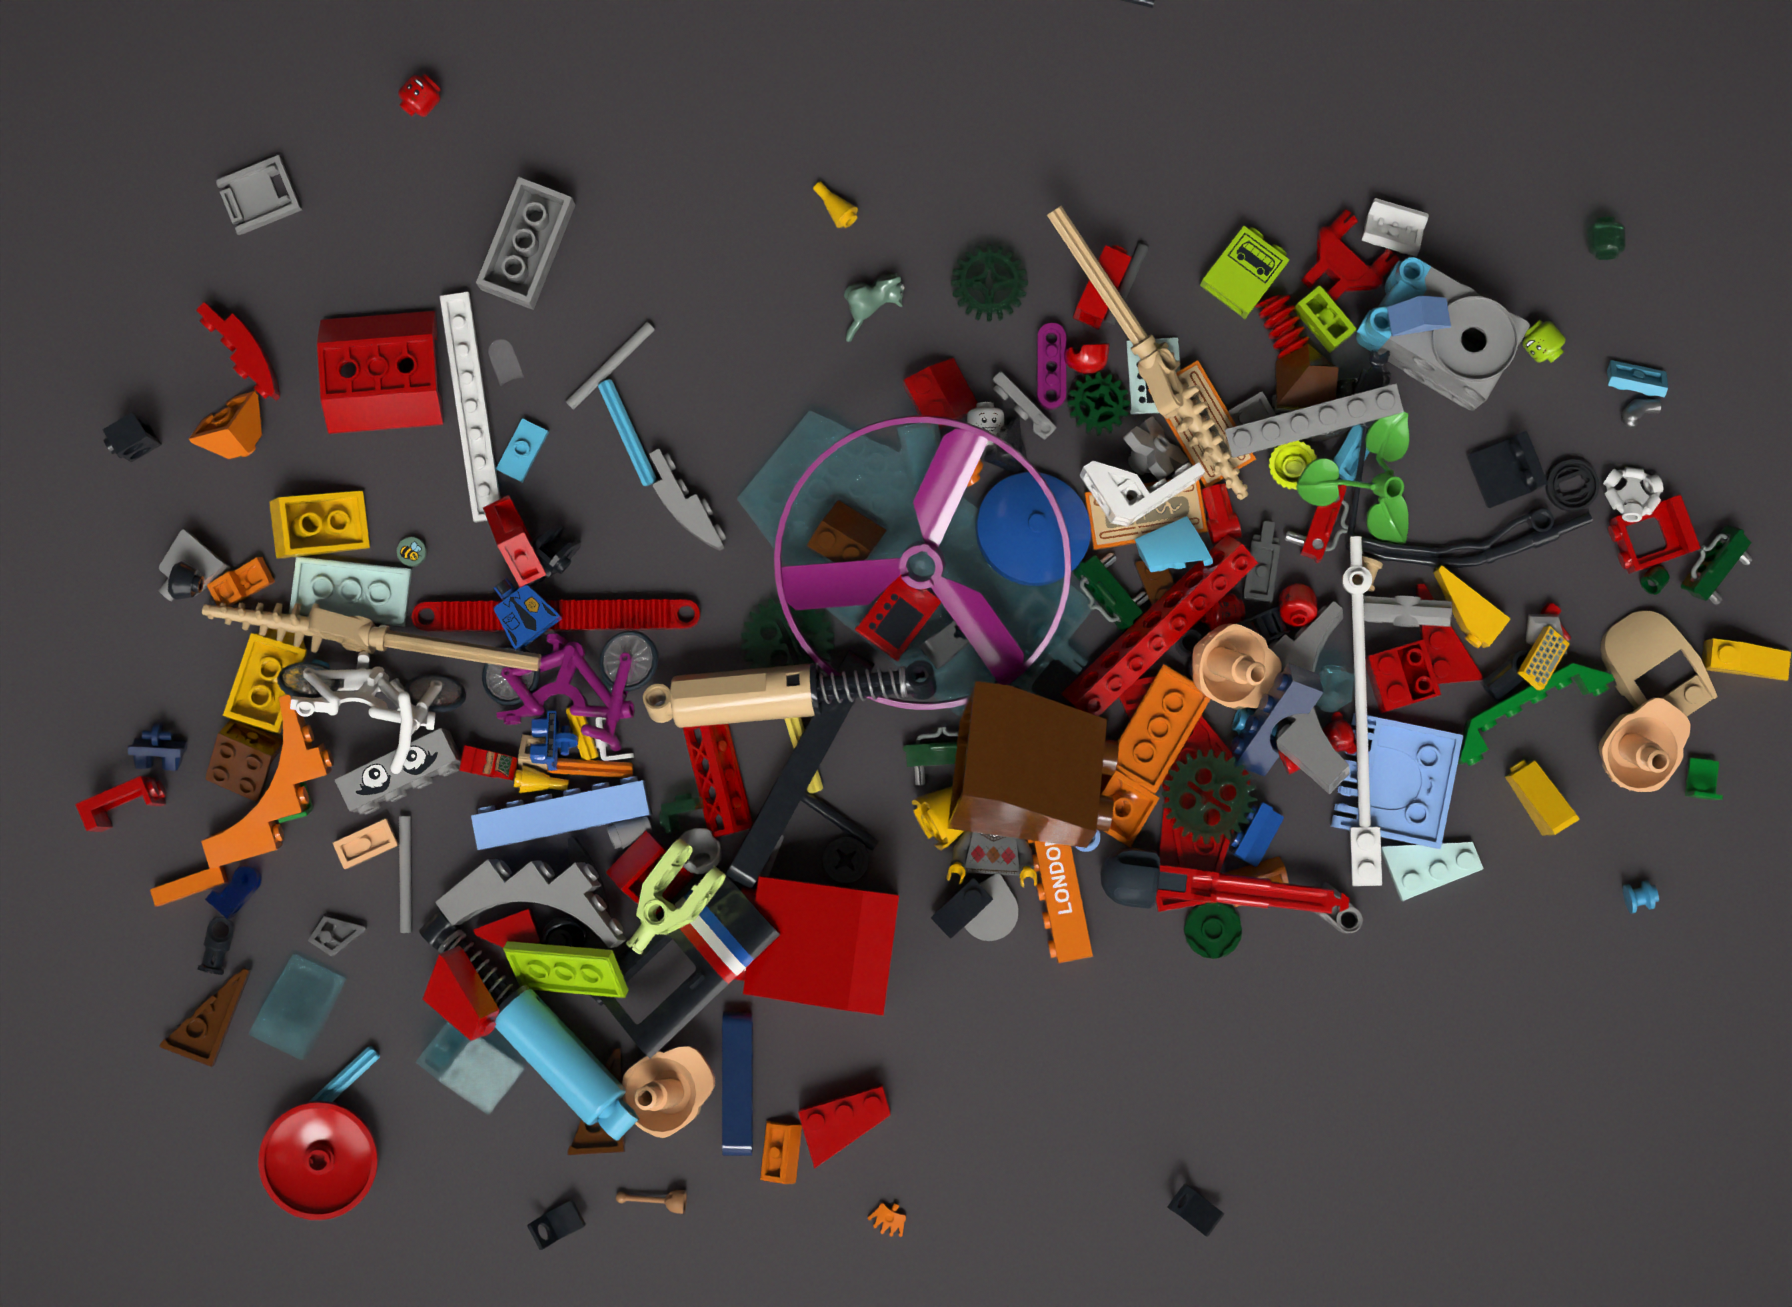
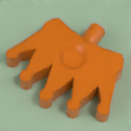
M881 1203L868 1216V1220H872L873 1217L877 1216L876 1222L873 1224L874 1228H877L883 1222L882 1229L880 1230L881 1234H884L891 1226L890 1237L893 1236L898 1227L900 1231L899 1236H903L906 1215L896 1212L899 1208L898 1204L894 1203L890 1209L884 1203Z

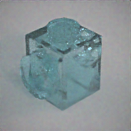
M1323 666L1319 675L1324 693L1315 706H1319L1321 710L1326 712H1336L1352 702L1354 674L1346 672V669L1341 666Z

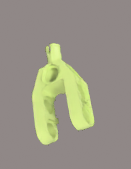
M678 839L670 846L642 884L636 916L641 919L640 922L642 924L630 940L626 942L629 947L633 946L632 950L638 954L643 953V950L655 934L667 935L695 921L726 878L723 872L713 866L714 868L704 876L700 883L692 887L691 890L693 892L681 908L676 909L671 902L665 900L662 897L663 892L693 852V848L683 839ZM662 906L664 917L658 921L656 911Z

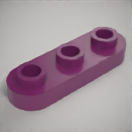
M1057 323L1043 325L1037 335V399L1042 407L1049 410L1062 406L1066 398V363L1064 359L1066 332ZM1052 334L1056 337L1057 341L1052 344L1048 343L1046 336ZM1054 363L1057 369L1054 372H1050L1046 369V365ZM1054 391L1057 398L1049 400L1046 397V393Z

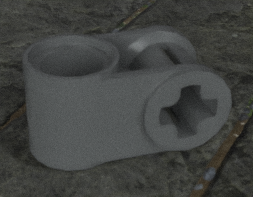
M955 621L942 631L934 634L920 646V649L937 670L946 665L970 644L968 639L964 640L962 637L956 639L954 637L957 634L955 628L958 626Z

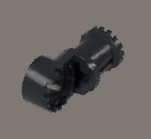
M221 916L210 921L203 944L206 948L202 964L198 965L197 970L207 973L210 971L211 974L216 975L224 974L222 966L226 951L230 950L234 934V925L229 918ZM216 922H225L229 926V934L226 937L217 938L213 935L212 927ZM216 952L214 964H211L213 953Z

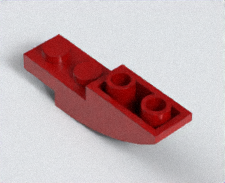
M203 302L196 309L203 316L199 321L210 332L216 329L221 333L223 337L220 341L230 351L233 352L237 349L229 357L235 363L233 369L244 380L249 376L257 384L253 388L263 398L267 399L270 396L277 401L280 398L278 382L269 358L259 341L233 313L224 321L211 307Z

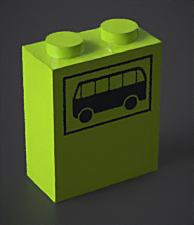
M1245 226L1235 236L1200 284L1202 288L1244 319L1251 313L1290 260L1286 257L1287 253L1281 247L1275 244L1271 246L1263 240L1264 236L1253 227L1248 229Z

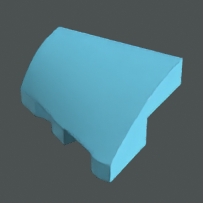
M1187 516L1135 539L1139 556L1150 572L1163 571L1168 568L1182 569L1186 568L1187 562L1203 560L1204 566L1213 564L1210 553Z

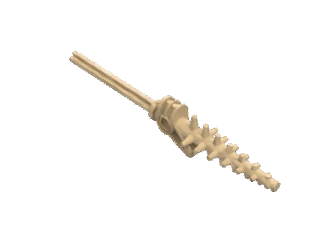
M1062 206L1057 207L1047 216L1133 344L1130 348L1134 355L1138 354L1140 357L1138 371L1148 385L1158 412L1166 419L1177 415L1180 416L1183 422L1176 428L1177 432L1181 433L1190 430L1193 434V439L1189 441L1190 447L1200 444L1204 450L1201 459L1203 461L1211 459L1215 465L1214 474L1221 473L1226 480V488H1232L1239 500L1244 499L1249 495L1247 492L1248 487L1246 484H1243L1237 475L1240 473V470L1234 468L1233 464H1230L1228 461L1232 456L1231 452H1225L1224 448L1219 446V443L1224 440L1223 435L1215 437V432L1209 430L1216 423V420L1214 418L1206 420L1207 417L1205 415H1200V412L1208 407L1207 402L1197 404L1196 399H1190L1200 390L1199 385L1188 388V383L1181 384L1175 371L1180 366L1179 360L1176 361L1174 353L1167 349L1169 347L1167 342L1158 344L1155 342L1156 340L1152 334L1147 336Z
M220 603V606L204 604L202 608V614L208 616L209 619H214V617L225 619V624L230 625L232 621L242 622L243 630H248L250 624L260 626L259 635L265 636L268 628L277 629V641H283L286 631L295 633V647H300L304 635L312 636L311 651L317 653L322 639H328L342 643L346 650L364 651L369 654H373L375 650L386 651L388 647L538 671L541 666V654L391 631L388 625L376 627L374 622L368 618L361 616L349 617L319 608L317 603L313 604L308 617L300 616L301 604L295 603L291 614H282V604L276 603L273 612L263 611L264 604L258 603L255 610L245 609L244 603H239L237 608L226 607V603Z

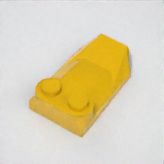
M268 628L265 636H261L259 633H251L223 716L280 734L283 728V718L278 697L286 693L280 689L277 677L279 672L286 666L304 662L307 654L304 640H302L300 647H295V633L286 631L283 641H277V629ZM302 668L289 671L284 676L283 681L289 689L295 691Z

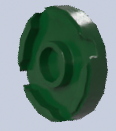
M1216 902L1197 905L1189 912L1185 919L1184 935L1186 943L1193 952L1204 958L1217 959L1226 957L1236 949L1241 941L1242 927L1240 917L1233 908L1225 903Z

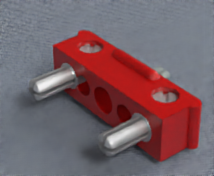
M1346 485L1338 486L1339 495L1335 502L1327 506H1317L1307 537L1291 531L1286 533L1285 540L1303 546L1300 555L1314 559L1315 563L1321 562L1325 551L1335 549L1340 534L1347 533L1349 526L1345 524V519L1349 506L1343 500L1347 489ZM1343 504L1345 508L1340 523L1344 529L1337 531L1332 545L1327 547L1340 506Z

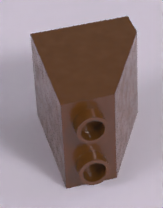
M975 681L959 721L948 829L1087 848L1097 830L1109 831L1113 815V797L1100 795L1102 774L1114 775L1119 752L1118 741L1105 739L1107 719L1013 686Z

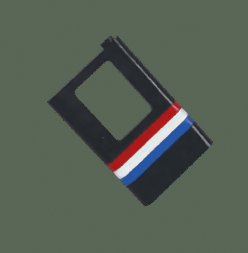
M719 865L716 866L721 872L726 874ZM726 876L723 884L695 921L667 935L655 934L642 954L633 951L632 946L617 959L621 973L627 983L673 939L696 967L694 973L641 1023L636 1024L615 997L591 995V997L600 1006L604 1004L636 1045L651 1059L780 934L740 891L736 883ZM690 889L674 904L676 909L682 907L693 890Z

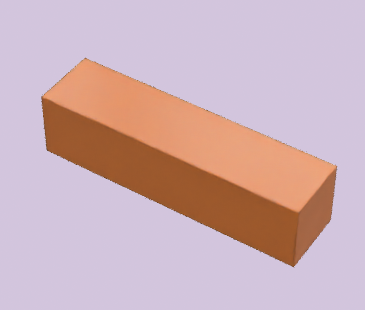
M222 865L152 888L150 892L155 907H159L228 883V879Z

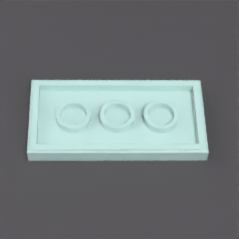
M296 557L289 614H291L295 603L301 604L300 615L309 616L313 604L317 603L319 608L349 617H365L372 620L375 624L405 627L412 569Z

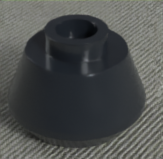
M182 560L172 567L168 580V593L175 600L193 598L196 593H201L204 585V576H200L199 569Z

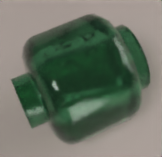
M1614 217L1597 218V223L1590 225L1587 230L1588 252L1594 255L1596 260L1617 259L1626 247L1625 226L1615 222Z

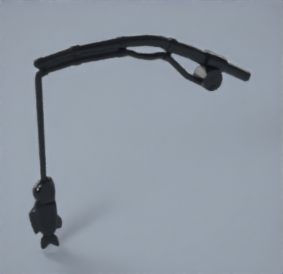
M1375 350L1371 351L1369 357L1371 368L1367 372L1365 369H1362L1355 385L1354 395L1385 387L1390 383L1391 373L1388 371L1384 372L1383 366L1389 360L1390 351H1386L1382 355H1379ZM1376 420L1359 424L1363 429L1355 480L1357 482L1362 481L1366 453V434ZM1354 487L1348 527L1349 538L1360 536L1354 533L1360 487ZM1534 508L1528 514L1512 520L1489 540L1481 543L1465 542L1445 548H1429L1392 544L1391 542H1382L1362 537V554L1388 562L1396 561L1435 568L1440 566L1450 568L1473 567L1485 563L1490 564L1495 562V560L1518 554L1533 547L1534 549L1558 540L1559 536L1592 523L1593 519L1591 514L1587 512L1554 526V516L1549 510ZM1526 521L1529 527L1536 530L1512 542L1490 548L1492 544L1511 529ZM1350 541L1347 542L1346 545H1345L1346 549L1349 550V551H1350ZM1454 550H1483L1482 553L1472 556L1438 557V555Z

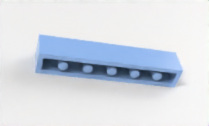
M637 776L620 779L621 785L609 787V782L591 785L592 791L581 793L580 788L563 791L564 797L553 799L552 794L534 797L535 802L524 805L523 800L506 803L507 808L495 810V806L479 808L478 814L471 816L477 850H485L611 824L613 822L650 816L652 813L646 783L643 780L638 781Z

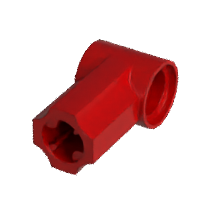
M1217 484L1202 489L1201 494L1208 516L1207 528L1212 544H1217L1226 535L1234 539L1241 538L1240 523L1236 513H1233L1226 484Z

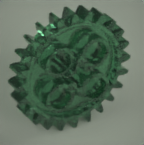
M769 598L768 608L758 604L759 615L750 612L753 623L744 622V627L749 632L741 633V639L748 641L741 645V650L749 651L744 656V661H753L749 667L750 669L778 667L772 663V659L779 654L786 656L788 659L787 663L783 666L795 665L787 645L783 643L781 630L776 623L777 619L782 620L788 639L792 640L793 651L799 660L798 665L815 663L809 655H803L798 651L801 645L791 628L787 625L788 621L784 615L780 599L779 603L775 604ZM789 605L794 618H800L804 622L800 629L807 641L825 661L831 662V656L826 651L834 650V645L827 641L834 639V633L826 632L831 627V622L822 623L825 618V612L815 614L817 609L795 610ZM770 628L775 630L777 634L772 640H765L761 637L762 631Z
M1213 749L1209 750L1207 757H1205L1202 750H1198L1197 759H1194L1191 754H1187V764L1177 761L1176 763L1180 770L1178 772L1174 770L1168 771L1174 777L1173 781L1163 782L1170 787V791L1161 793L1162 796L1169 797V802L1163 804L1162 807L1171 808L1172 810L1166 818H1176L1177 820L1173 828L1178 829L1183 826V837L1188 836L1192 832L1193 842H1197L1203 836L1204 844L1210 843L1211 836L1214 837L1216 843H1221L1222 834L1228 840L1233 839L1231 830L1242 833L1243 831L1239 823H1250L1245 815L1246 813H1255V810L1249 807V802H1255L1258 799L1250 796L1249 793L1257 789L1256 786L1247 784L1253 777L1252 774H1242L1246 765L1242 764L1235 767L1237 758L1233 756L1226 761V752L1223 751L1216 758ZM1204 768L1209 769L1212 773V779L1206 785H1203L1198 779L1199 772ZM1191 781L1206 792L1213 790L1212 796L1231 808V812L1225 811L1214 802L1205 803L1206 797L1190 788L1187 783ZM1229 784L1236 788L1237 793L1236 797L1231 801H1227L1223 797V789ZM1187 793H1192L1196 798V804L1191 809H1187L1183 805V797ZM1211 809H1216L1220 813V821L1214 826L1207 821V813Z

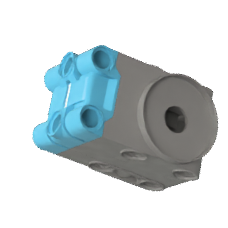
M1409 257L1403 262H1397L1385 283V297L1378 308L1369 310L1357 330L1356 340L1362 347L1369 351L1375 350L1379 355L1390 351L1389 363L1458 405L1474 411L1488 399L1503 371L1512 362L1517 347L1529 329L1530 324L1523 318L1508 312L1498 302L1479 295L1472 288L1460 284L1420 259ZM1420 295L1444 297L1447 299L1451 322L1450 328L1392 337L1387 307Z

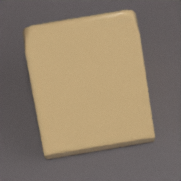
M522 734L518 754L519 769L522 770V765H525L540 772H547V764L532 763L530 758L531 744H546V738H533L532 735Z

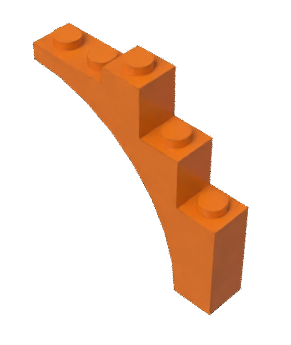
M288 694L278 697L283 718V746L279 765L271 785L257 806L242 820L230 828L210 835L201 841L210 869L280 848L283 845L284 833L281 825L276 824L275 820L302 813L307 808L306 804L309 803L307 790L304 786H300V782L325 776L332 771L331 766H334L331 751L325 749L324 743L312 746L311 742L314 741L312 728L309 724L306 725L303 716L299 715L296 710L290 709L291 696Z

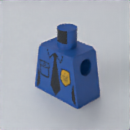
M506 578L494 587V590L503 601L493 609L512 646L517 651H521L563 619L559 613L527 584L516 590L510 580Z

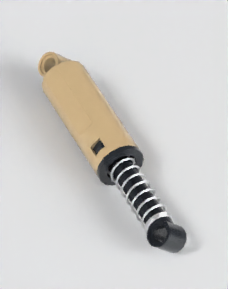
M923 660L914 661L907 668L900 666L897 671H892V668L889 667V671L881 672L878 668L875 673H869L866 669L865 673L857 674V671L854 670L852 675H845L843 671L841 676H834L831 672L830 677H822L818 664L811 663L677 675L672 678L670 689L664 684L649 686L643 694V702L653 721L664 723L673 718L676 726L683 728L820 716L823 711V700L827 704H830L835 699L842 703L843 699L846 698L853 702L857 697L865 701L866 697L872 696L876 700L880 695L888 699L891 694H895L897 698H900L901 695L903 698H907L908 694H911L916 699L925 700L935 694L937 682L933 666ZM920 678H926L923 682H916ZM660 701H665V702H664L663 704H661V705H658V706L655 705L656 703H658V702H660Z

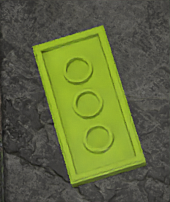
M509 941L506 942L503 948L520 987L527 984L532 990L625 998L629 991L613 950Z

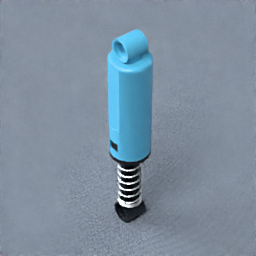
M440 909L424 924L419 933L440 954L457 946L464 949L499 1008V1013L495 1020V1028L587 1125H593L598 1121L599 1125L608 1135L615 1140H619L639 1120L636 1112L621 1099L626 1093L625 1087L527 984L514 992L511 989L513 984L508 986L504 982L505 976L500 977L496 973L497 967L492 969L488 965L489 959L484 960L480 956L482 951L476 952L472 948L474 942L469 944L464 939L466 934L460 930L459 925H451Z

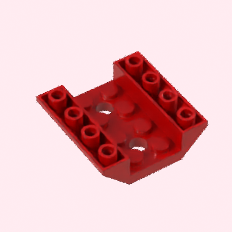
M435 311L320 320L317 339L320 398L328 434L444 425L442 396L438 393L435 340H438ZM405 358H410L414 362V368L409 373H402L399 370V363ZM346 363H354L356 365V373L350 378H345L341 374V369Z

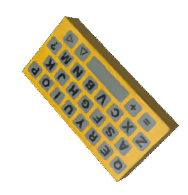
M1551 626L1543 627L1517 673L1536 690H1543L1570 643Z

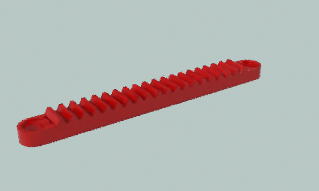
M686 599L546 601L563 618L547 631L691 629L699 623L701 618V612L697 604ZM502 601L423 602L415 606L411 615L415 627L426 632L505 631L493 609ZM685 606L691 607L695 613L693 620L687 623L680 621L678 618L679 610ZM424 609H431L435 615L434 621L429 625H423L419 621V614Z

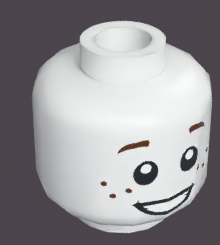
M992 402L977 403V408L967 413V423L985 429L994 435L999 433L1000 428L1004 426V413L1001 409L995 408ZM988 440L987 445H993V442Z

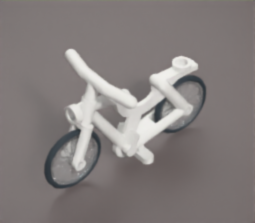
M364 651L358 654L357 669L332 670L318 663L300 662L288 665L279 672L277 683L281 690L291 696L290 709L296 710L301 716H310L314 711L326 712L331 716L336 715L341 703L356 701L371 706L369 715L372 718L401 723L398 748L390 766V770L394 774L400 773L403 768L414 731L420 726H426V729L434 730L435 712H447L457 709L466 699V691L458 681L437 674L417 676L406 684L404 691L399 693L389 683V676L382 667L368 669L369 654ZM383 692L400 711L388 709L387 703L375 697V694Z

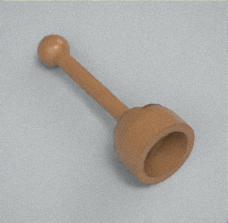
M672 1190L665 1198L627 1195L625 1192H618L616 1194V1201L618 1203H625L626 1201L664 1203L670 1212L685 1214L687 1191Z

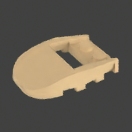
M1646 610L1636 611L1624 617L1605 632L1600 646L1602 660L1607 670L1611 671L1617 684L1615 687L1621 696H1625L1634 706V710L1647 701L1634 680L1679 650L1687 658L1696 674L1661 698L1671 703L1686 716H1689L1712 699L1718 697L1698 653L1678 629L1663 615Z

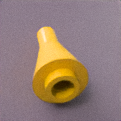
M821 181L813 187V190L824 201L837 228H848L856 221V214L858 212L856 206L832 193Z
M522 765V770L516 769L514 787H519V793L548 789L566 791L569 780L553 778L550 775Z

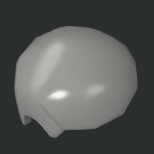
M693 828L685 831L679 837V839H683L693 848L691 856L683 866L690 873L705 874L713 869V866L716 867L721 861L722 849L720 842L712 836L710 830Z

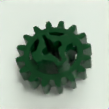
M1097 372L1095 379H1092L1087 374L1085 375L1084 384L1080 381L1075 383L1078 391L1070 390L1069 396L1074 398V400L1069 401L1067 407L1074 408V411L1070 413L1069 417H1077L1079 420L1076 427L1079 428L1084 424L1086 426L1085 433L1089 434L1091 429H1096L1097 436H1100L1104 428L1110 434L1113 431V424L1117 427L1122 425L1119 417L1127 418L1128 412L1123 410L1124 407L1130 405V401L1123 400V397L1128 394V390L1120 391L1121 381L1118 380L1112 383L1111 374L1106 379L1101 378L1100 372ZM1100 386L1099 390L1092 393L1084 392L1090 387ZM1110 390L1116 396L1117 403L1111 400L1109 395ZM1098 398L1103 399L1102 404L1104 406H1102L1100 410H1096L1094 408V402H1096ZM1080 403L1086 407L1089 414L1088 418L1083 415ZM1105 415L1113 416L1105 422H1097L1098 418Z

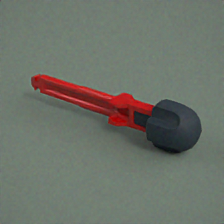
M1138 848L1120 849L1106 859L1100 873L1101 885L1106 895L1115 903L1130 907L1150 909L1154 906L1157 896L1268 908L1270 906L1332 914L1334 906H1339L1338 912L1349 908L1350 898L1343 893H1340V899L1334 896V889L1271 882V879L1219 873V871L1161 865L1160 855L1155 850Z

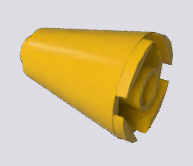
M952 786L919 796L912 801V805L918 806L913 811L920 827L928 839L934 836L938 841L934 846L939 850L947 848L964 832L962 830L948 829Z

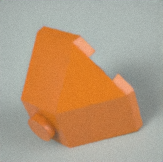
M255 391L233 397L226 402L227 408L222 409L215 416L211 413L204 418L189 437L190 442L227 459L240 456L247 457L252 454L256 449V443L262 436L259 399Z

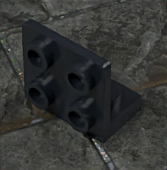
M1527 431L1467 456L1487 508L1511 501L1548 485Z

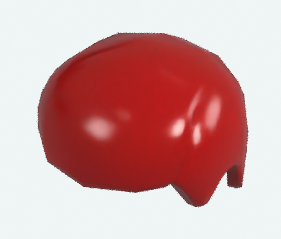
M1087 344L1082 346L1081 351L1070 347L1064 352L1065 363L1070 368L1083 374L1098 372L1107 364L1110 344Z

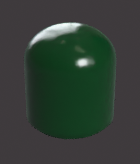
M1652 566L1641 578L1640 584L1647 593L1657 595L1667 585L1670 576L1664 567ZM1648 580L1654 582L1656 586H1650Z

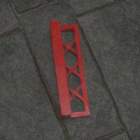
M717 724L683 727L707 829L711 831L714 838L749 830L753 823L729 725ZM699 728L703 739L701 745L697 743L694 730ZM703 758L708 760L710 767L708 773L703 770ZM710 786L715 788V801L710 798ZM717 814L722 817L725 828L719 831L716 823Z

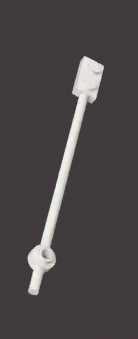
M1353 536L1350 537L1351 567L1345 571L1342 577L1344 589L1352 594L1359 827H1350L1352 886L1382 885L1380 827H1371L1363 599V593L1372 584V576L1369 570L1362 566V537ZM1358 574L1363 578L1361 585H1355L1352 582L1354 575Z

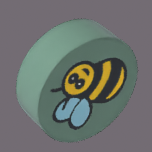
M408 537L399 543L397 556L403 564L416 567L425 561L427 548L421 540Z

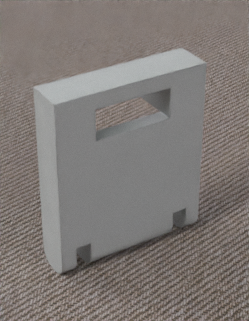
M279 155L216 180L218 188H224L229 185L231 187L220 191L231 222L239 224L245 221V223L235 227L237 235L247 233L302 210ZM278 174L281 175L289 196L278 197L271 177Z

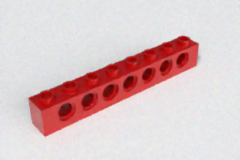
M1229 535L1220 540L1209 551L1213 564L1204 566L1203 560L1195 564L1061 693L1064 699L1073 708L1100 716L1258 564L1246 547Z

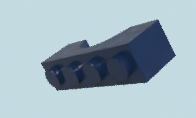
M1288 663L1283 672L1276 676L1274 685L1268 694L1263 695L1259 707L1253 715L1248 717L1244 729L1231 743L1230 751L1232 752L1235 766L1266 776L1279 757L1276 739L1271 734L1274 726L1290 715L1310 713L1324 693L1319 674Z

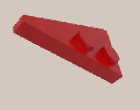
M1425 584L1415 585L1416 597H1420L1421 600H1435ZM1419 625L1421 640L1424 639L1438 684L1483 680L1481 672L1452 626Z

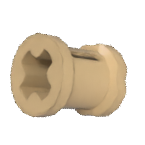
M1362 556V566L1367 568L1372 576V584L1367 591L1373 592L1375 589L1373 586L1378 569H1382L1383 564L1372 558ZM1356 574L1352 582L1355 585H1361L1363 578Z

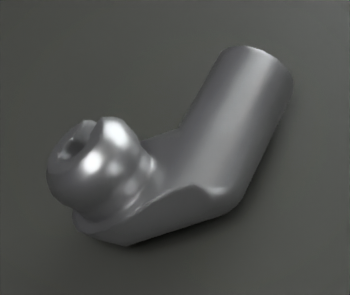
M1634 399L1622 412L1623 425L1628 428H1634L1638 425V420L1644 413H1660L1661 400Z

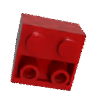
M1424 639L1365 657L1366 670L1380 713L1441 695Z

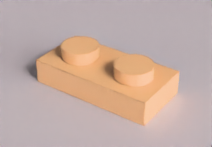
M384 819L333 842V845L343 868L348 869L399 846V843L388 819Z

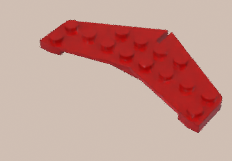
M1156 676L1137 679L1118 697L1129 720L1133 717ZM1202 715L1161 784L1165 791L1159 849L1160 864L1219 871L1220 873L1251 780L1224 785L1223 779L1250 774L1245 769L1234 765L1232 752ZM1157 896L1155 900L1157 912L1206 903Z

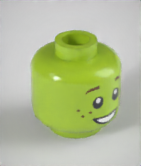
M1539 320L1527 330L1522 345L1536 362L1541 363L1548 359L1552 363L1564 353L1561 347L1565 344L1566 338L1553 322L1545 321L1543 323Z

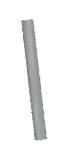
M646 322L565 402L574 410L655 329Z
M399 816L400 933H412L411 816Z

